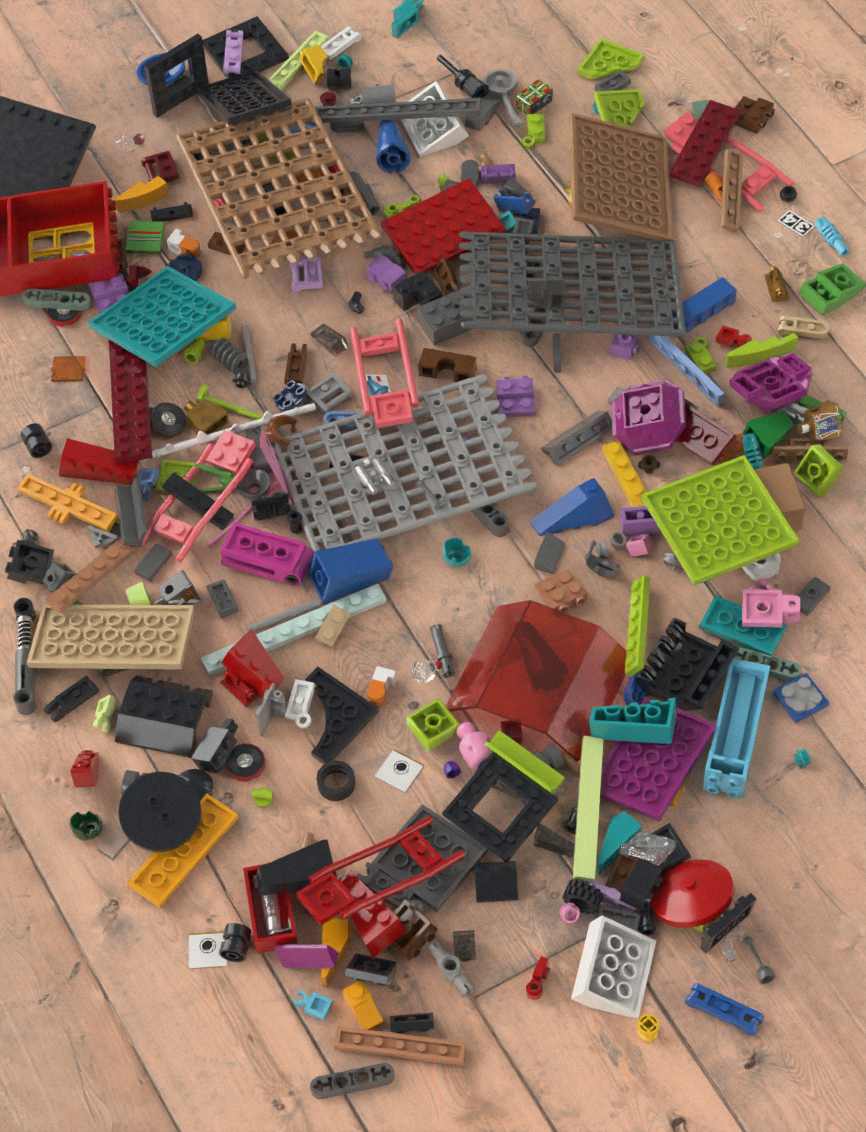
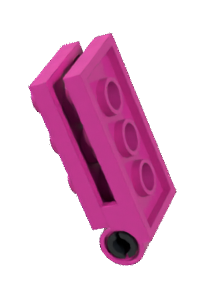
M235 522L220 550V555H222L221 565L284 583L285 581L292 586L301 585L314 558L313 550L306 546V543Z

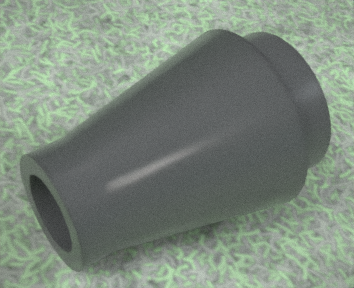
M509 179L506 182L503 190L507 195L524 196L527 198L525 195L527 191L516 180Z

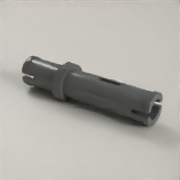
M436 624L430 627V631L438 655L437 659L442 664L443 677L447 678L448 673L450 678L455 675L451 662L452 655L448 651L442 625L437 624V629Z

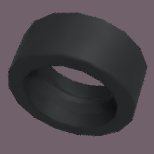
M343 761L327 762L317 772L318 791L328 800H344L355 789L354 771L349 764ZM338 772L347 776L348 782L342 788L330 789L324 784V779L331 773Z

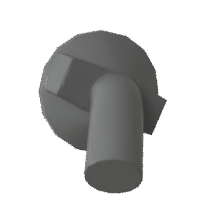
M26 529L22 533L24 539L20 541L35 545L39 544V535L36 531Z

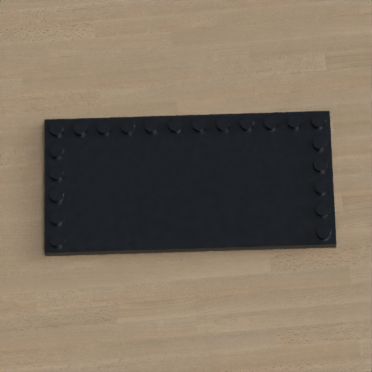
M0 96V198L70 187L96 129L95 124Z

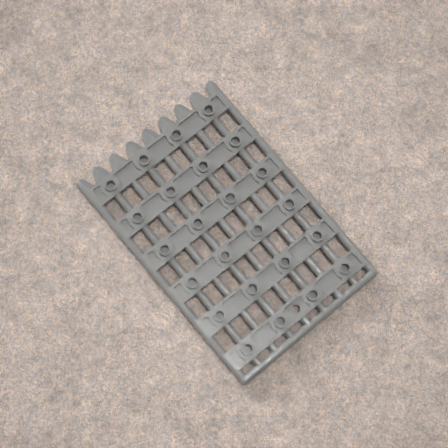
M485 374L418 394L419 402L425 401L427 407L412 411L413 422L395 425L398 430L395 433L381 437L379 430L386 427L376 428V422L373 418L374 413L365 415L362 412L284 437L290 441L289 446H285L287 452L282 453L280 448L282 445L272 441V446L275 449L278 463L280 464L295 508L302 515L301 523L313 554H315V551L320 550L318 544L322 542L325 549L377 538L382 540L537 489L536 482H522V480L531 475V469H516V466L525 460V456L522 454H509L518 447V441H503L504 438L512 433V428H497L498 424L506 420L505 414H491L493 410L500 406L499 401H485L486 397L493 394V388H479L478 386L487 380ZM459 389L461 396L445 401L443 394ZM465 403L467 410L451 414L449 407ZM427 414L431 415L432 421L416 425L415 418ZM471 416L474 423L457 428L456 420ZM355 422L356 430L340 434L339 427ZM436 427L439 434L422 439L420 432ZM477 429L479 437L463 441L461 434ZM317 434L321 435L322 441L305 445L304 438ZM358 436L361 437L363 443L346 448L344 441ZM401 438L404 445L387 450L384 443ZM439 441L443 442L444 448L428 453L426 445ZM481 443L484 444L486 450L469 455L467 448ZM326 448L328 454L313 459L310 458L308 452ZM363 450L367 451L368 457L351 461L350 454ZM407 452L410 458L393 464L390 457ZM448 454L450 462L434 466L431 459ZM486 457L490 458L492 464L475 468L474 461ZM290 458L292 462L291 466H287L285 461L286 459ZM378 458L394 481V485L389 487L375 468L373 471L367 472L369 477L372 472L376 473L380 484L375 485L378 492L383 491L386 497L369 503L366 496L372 495L368 488L363 489L360 483L362 481L355 472V468L364 466V460L369 459L370 463H372L374 459ZM331 461L333 468L316 473L314 466ZM413 466L416 473L398 477L397 470ZM454 468L457 475L440 480L437 473ZM496 471L498 478L482 483L480 475ZM296 472L298 479L293 480L291 473ZM337 475L339 482L321 486L320 479ZM418 479L423 480L424 485L438 501L443 502L444 507L437 509L436 503L422 487L405 492L402 485ZM458 482L461 483L463 489L446 494L444 487ZM502 484L505 492L488 497L486 489ZM301 486L303 493L298 494L296 487ZM342 488L344 496L327 501L326 493ZM312 492H317L316 495H311ZM425 493L428 501L410 505L408 498ZM464 496L467 497L468 504L452 508L450 501ZM306 500L309 507L304 508L301 501ZM348 503L350 510L333 515L331 507ZM387 505L390 506L392 512L374 517L372 510ZM431 508L433 515L416 520L415 512ZM312 514L314 521L309 523L307 515ZM354 517L356 524L341 529L338 528L337 521ZM395 519L397 527L380 531L378 524ZM317 528L320 535L315 537L312 530ZM356 531L360 532L362 538L344 544L342 536Z

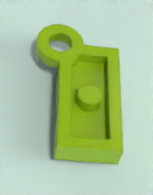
M527 114L528 136L522 139V146L532 148L535 143H545L544 114Z
M697 337L694 343L685 345L684 350L704 374L716 371L717 365L706 349L708 347V340L704 337Z

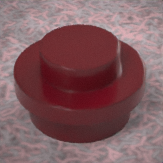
M325 92L320 96V102L323 106H334L337 100L336 95L332 92Z

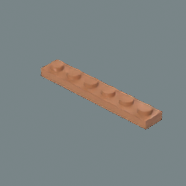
M120 538L47 597L46 604L61 614L133 555L139 547L122 545V539Z
M337 1026L334 1050L463 1066L466 1042Z

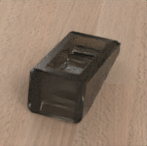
M324 323L310 333L318 343L334 356H338L348 348L346 338Z
M538 824L534 834V846L571 858L574 857L575 844L546 826Z

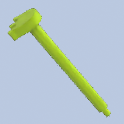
M202 384L198 392L197 403L207 399L222 408L256 420L263 417L261 414L208 396L209 388L205 384Z

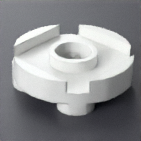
M776 553L761 559V561H766L764 564H759L756 561L742 568L752 580L758 581L761 578H771L779 572L780 554Z

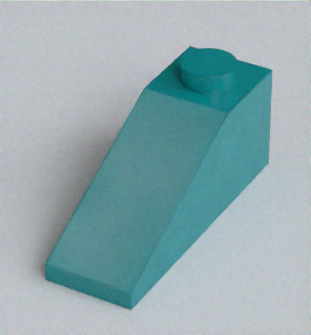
M625 811L619 816L615 815L610 820L596 865V873L598 875L617 859L620 851L625 852L642 835V825Z

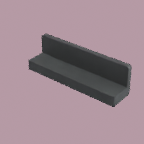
M597 411L541 447L542 452H549L554 464L559 465L612 430V419L607 411Z
M135 477L131 487L116 485L114 491L122 545L141 547L147 533L139 478Z

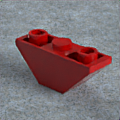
M84 750L78 753L70 769L75 788L96 786L98 782V752L93 753L92 750Z

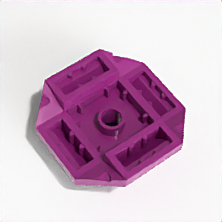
M791 353L785 355V357L769 358L740 370L734 374L733 378H730L729 383L730 387L744 397L747 403L754 404L767 415L783 407L789 408L790 404L802 400L803 396H806L813 374L812 368Z
M666 379L630 386L611 403L613 437L635 455L672 449L676 442L675 440L686 427L684 391Z

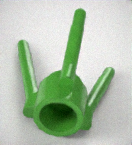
M197 463L193 464L194 467L206 470L207 473L220 476V484L223 487L201 489L200 491L203 493L224 491L236 476V474L231 472H224Z

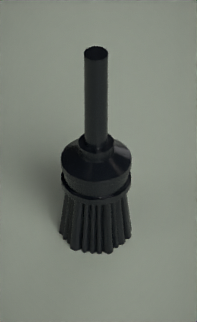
M441 54L437 56V60L455 75V86L465 92L470 98H482L488 94L489 85L476 78V75L469 69L458 70Z

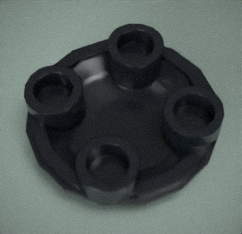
M190 769L179 775L194 787L200 800L206 794L213 795V780L205 771Z

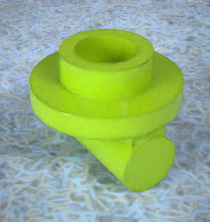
M265 787L252 789L254 803L260 807L270 805L273 801V791Z

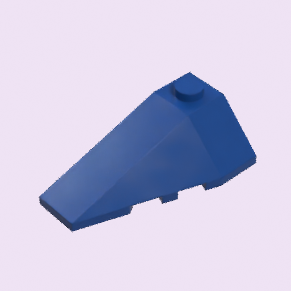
M592 478L575 487L530 520V524L539 536H544L546 532L554 534L562 532L564 529L574 528L575 530L580 529L584 525H599L613 518L614 514L605 491L596 479Z

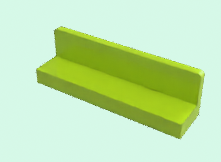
M498 730L490 743H485L488 748L553 795L565 779V777L500 730Z

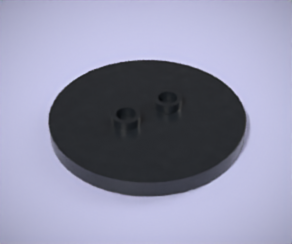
M170 772L148 773L133 781L123 793L118 809L119 821L126 837L137 847L151 852L171 851L184 845L195 834L201 820L200 799L194 787L183 777Z

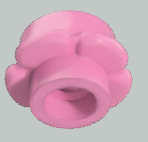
M567 903L566 906L560 908V918L564 922L574 923L579 918L580 910L574 903Z

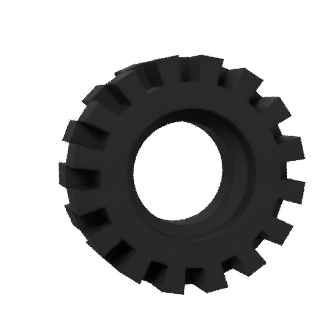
M574 879L568 882L562 899H564L565 903H574L581 913L595 914L604 896L599 888L596 889L595 885L591 886L587 881L584 883L583 880L579 879L578 881Z

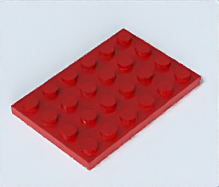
M470 178L381 221V227L414 274L421 271L424 273L431 271L443 257L450 261L460 256V254L470 251L459 248L460 243L471 242L469 239L461 238L459 236L460 232L506 233L505 226Z

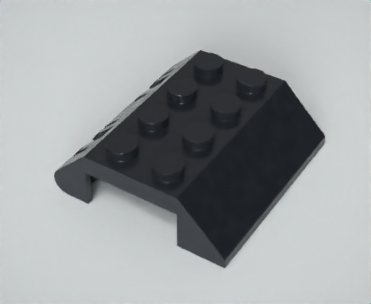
M673 618L665 630L667 636H661L647 658V662L652 668L644 665V669L638 672L635 680L649 695L664 702L668 701V698H676V708L683 711L701 710L708 702L740 648L724 640H721L718 646L686 632V622Z
M136 675L129 682L118 712L115 742L191 758L197 743L195 732L205 703L206 707L210 705L213 691L208 689L202 690L198 687L191 691L188 685L183 686V684L164 682L163 680L153 683L152 678Z

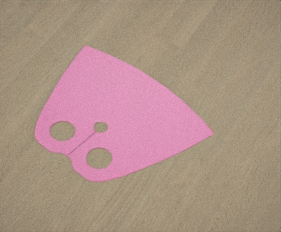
M262 430L260 447L285 493H289V499L294 505L280 464L276 459L275 449L272 447L266 433Z

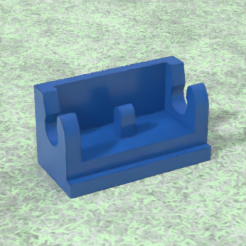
M499 190L501 196L498 194L493 196L496 206L501 212L510 210L511 213L528 214L536 203L530 192H525L527 198L524 196H507L504 190Z

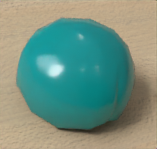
M461 538L447 539L443 544V559L453 567H462L471 559L470 546L464 545Z

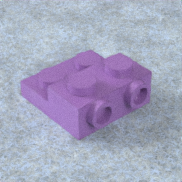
M117 275L116 278L89 284L90 293L98 314L129 293L123 275Z
M520 376L518 379L502 377L500 380H496L497 400L500 404L498 414H505L506 418L535 416L532 378Z

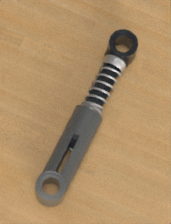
M20 598L13 606L18 625V649L15 652V694L13 699L17 711L22 715H29L36 709L35 668H30L27 665L33 639L31 637L33 635L31 627L32 622L36 618V613L30 599Z

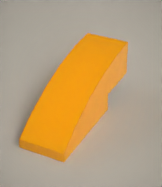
M159 176L146 184L141 181L114 198L116 211H130L161 200L169 195L167 183Z

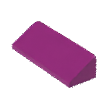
M275 945L278 957L285 968L336 967L339 953L329 945Z

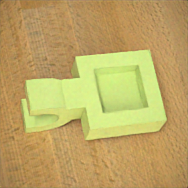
M109 695L98 702L94 716L97 719L94 721L93 727L97 728L102 724V732L104 733L109 732L111 729L108 717L115 711L116 697Z

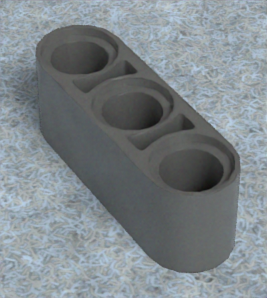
M495 503L471 510L496 537L507 535L508 517Z

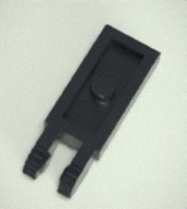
M85 676L57 695L54 700L44 707L43 711L46 714L54 712L51 715V720L58 722L65 717L66 713H70L97 694L99 689L88 676Z

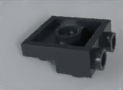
M17 540L15 547L11 546L8 557L12 559L11 562H7L5 573H8L7 579L24 584L29 580L46 585L43 579L47 570L51 567L54 550Z
M356 953L346 967L345 976L351 977L355 981H371L373 984L380 986L391 985L395 978L397 962Z

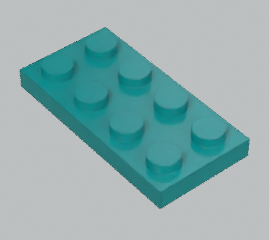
M715 595L699 624V629L749 650L773 656L787 630V624L782 623V627H742V606Z

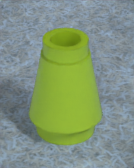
M197 338L185 350L184 358L187 362L195 364L201 360L206 344L203 339Z

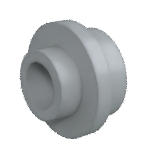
M672 552L671 554L665 553L662 560L664 564L672 570L676 567L679 568L681 564L676 555Z

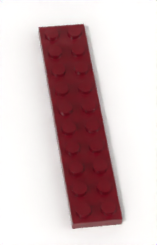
M109 340L115 462L152 459L147 362Z

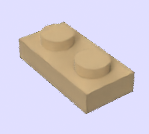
M333 604L315 639L332 648L351 613Z

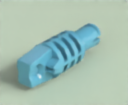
M826 217L817 218L815 225L828 245L834 247L840 257L848 255L850 249L843 242L842 235Z

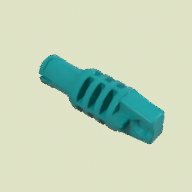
M755 434L744 435L742 441L745 457L753 469L763 468L764 461Z

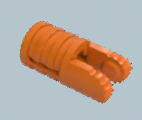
M714 171L704 179V182L707 183L710 190L722 204L723 180L717 171Z

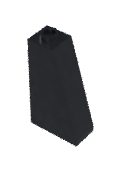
M321 840L260 866L256 876H254L255 888L259 889L260 896L299 891L310 885L309 876L333 864L328 840Z

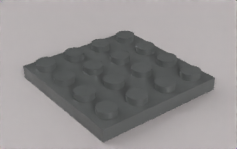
M422 804L397 834L430 816L433 823L418 832L438 852L442 860L444 861L460 850L465 854V858L432 878L408 888L414 892L416 898L438 912L474 869V865L478 864L486 855L488 849ZM400 843L382 850L371 863L398 883L424 872L401 847Z

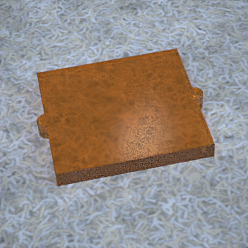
M85 356L54 357L53 367H51V382L83 381L84 371H86Z

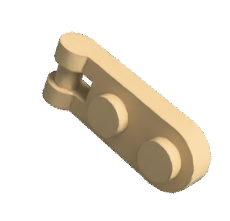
M781 316L779 318L780 326L777 333L780 336L795 333L797 336L823 339L828 336L829 325L825 321L793 316Z

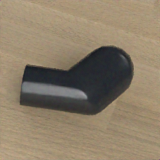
M355 291L349 301V307L354 313L356 312L360 315L365 308L359 302L362 294Z

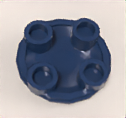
M295 381L288 382L286 387L273 397L276 407L281 411H288L299 406L307 396V387Z

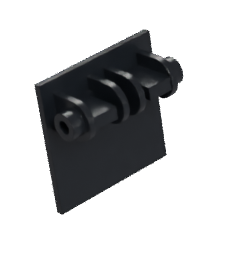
M277 492L272 497L258 496L254 498L255 500L251 501L252 511L256 510V512H253L254 520L268 519L266 508L269 518H271L269 507H273L275 517H277L275 506L279 516L288 515V512H291L290 504L286 505L289 503V493Z

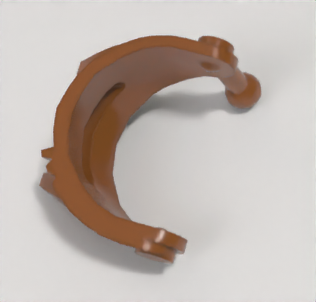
M288 415L272 417L266 431L268 439L280 445L289 446L290 441L281 437L276 432V429L282 425L291 424L290 431L295 433L297 431L295 428L296 418Z

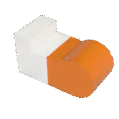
M175 229L167 239L168 249L171 252L179 255L189 254L197 258L201 254L199 241L195 238L183 236L181 230Z
M379 666L376 667L368 688V701L376 707H380L385 703V694L388 686L394 687L396 683V671Z

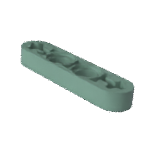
M27 289L22 294L24 304L30 307L85 311L91 306L90 297L86 293ZM52 297L50 301H44V298ZM64 298L70 299L66 303L61 302Z
M739 647L740 649L735 659L742 660L743 656H745V661H748L750 658H756L759 664L764 665L776 664L778 666L776 670H769V676L790 682L801 675V666L796 662L741 647ZM791 669L795 670L793 674L789 673Z

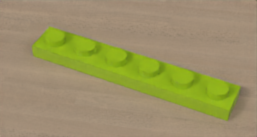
M646 575L635 580L631 585L625 674L630 677L644 669L650 578Z

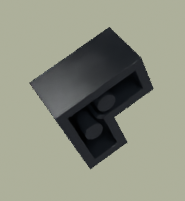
M423 271L393 286L394 301L403 311L418 303L422 306L443 297L442 291Z

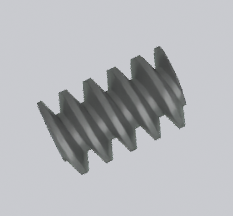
M225 338L219 339L209 347L208 354L234 374L241 373L245 368L247 355L230 342H227Z

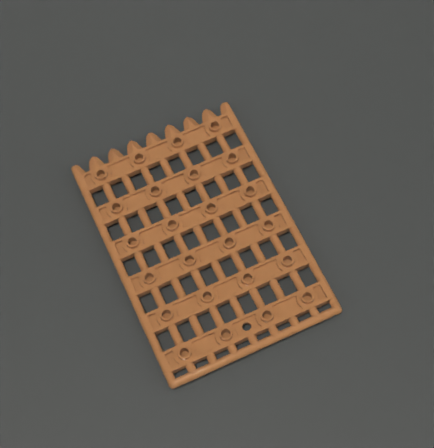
M309 98L293 101L292 105L284 110H275L268 115L256 116L255 120H243L236 125H229L226 121H222L176 135V140L243 279L249 277L250 269H254L263 275L266 272L267 264H271L274 268L280 270L283 267L284 259H288L291 263L297 265L301 254H305L308 258L314 260L317 255L316 250L318 249L330 255L335 244L347 250L352 239L364 245L367 240L366 235L371 234L376 239L382 238L380 230ZM314 120L317 127L307 129L305 123ZM298 125L301 131L291 134L289 127ZM282 129L285 136L275 138L273 132ZM266 134L269 141L259 143L257 136ZM250 139L253 145L243 148L240 141ZM325 142L328 149L319 151L316 145ZM234 143L237 150L227 152L224 146ZM309 147L312 154L303 156L300 149ZM218 148L220 155L211 157L208 150ZM294 152L296 158L287 161L284 154ZM202 153L204 159L194 162L192 155ZM277 156L280 163L270 165L268 158ZM261 161L264 168L254 170L251 163ZM337 165L340 172L331 174L328 167ZM245 166L247 172L238 175L235 168ZM321 169L324 176L314 178L312 171ZM228 170L231 177L221 179L219 172ZM305 174L308 181L298 183L295 176ZM212 175L215 182L205 184L202 177ZM289 179L291 186L282 188L279 181ZM272 182L275 190L265 193L262 185ZM349 187L352 194L343 197L340 189ZM256 188L259 195L249 198L246 191ZM333 192L336 199L326 202L323 194ZM240 193L242 200L232 202L229 195ZM223 197L226 204L216 207L213 200ZM317 197L320 204L310 206L307 199ZM300 201L303 209L293 211L290 204ZM284 206L287 213L277 216L274 209ZM361 210L364 217L355 220L352 212ZM267 211L270 218L260 221L257 214ZM345 215L348 222L338 225L335 217ZM251 216L254 223L243 225L240 218ZM328 220L331 227L322 230L318 222ZM234 221L237 228L227 230L224 223ZM312 225L315 232L305 235L302 227ZM295 229L299 237L288 239L285 232ZM278 234L282 242L272 244L269 237ZM262 239L265 247L255 249L252 242ZM245 244L248 252L238 254L235 247Z

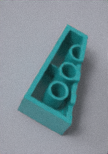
M668 698L666 702L652 700L650 704L641 705L635 702L625 707H620L619 705L592 708L589 721L591 737L602 738L603 740L672 744L677 717L676 698Z

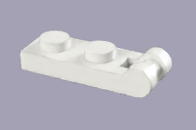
M348 26L321 47L326 52L330 61L353 43H358L362 38V34L354 32V29Z

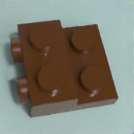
M743 96L735 107L741 110V115L735 125L757 134L761 128L763 129L766 126L767 120L773 117L775 113L774 103L760 97L755 101Z
M405 899L393 912L399 918L405 933L396 939L392 945L410 961L421 954V948L426 942L429 943L436 937L435 932L438 929Z

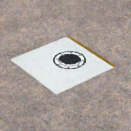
M393 749L375 774V777L406 792L424 764Z
M224 931L189 934V968L227 966V960L219 955L221 942H225L223 939Z

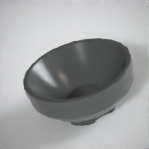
M249 469L245 477L238 484L237 489L247 499L265 496L270 489V477L261 469ZM256 486L259 487L260 490L256 493H252L249 491L250 488Z

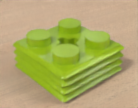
M819 444L810 447L794 474L818 497L827 494L843 470V467Z
M439 698L406 717L407 726L427 751L433 750L456 736L457 728L460 726L459 722Z

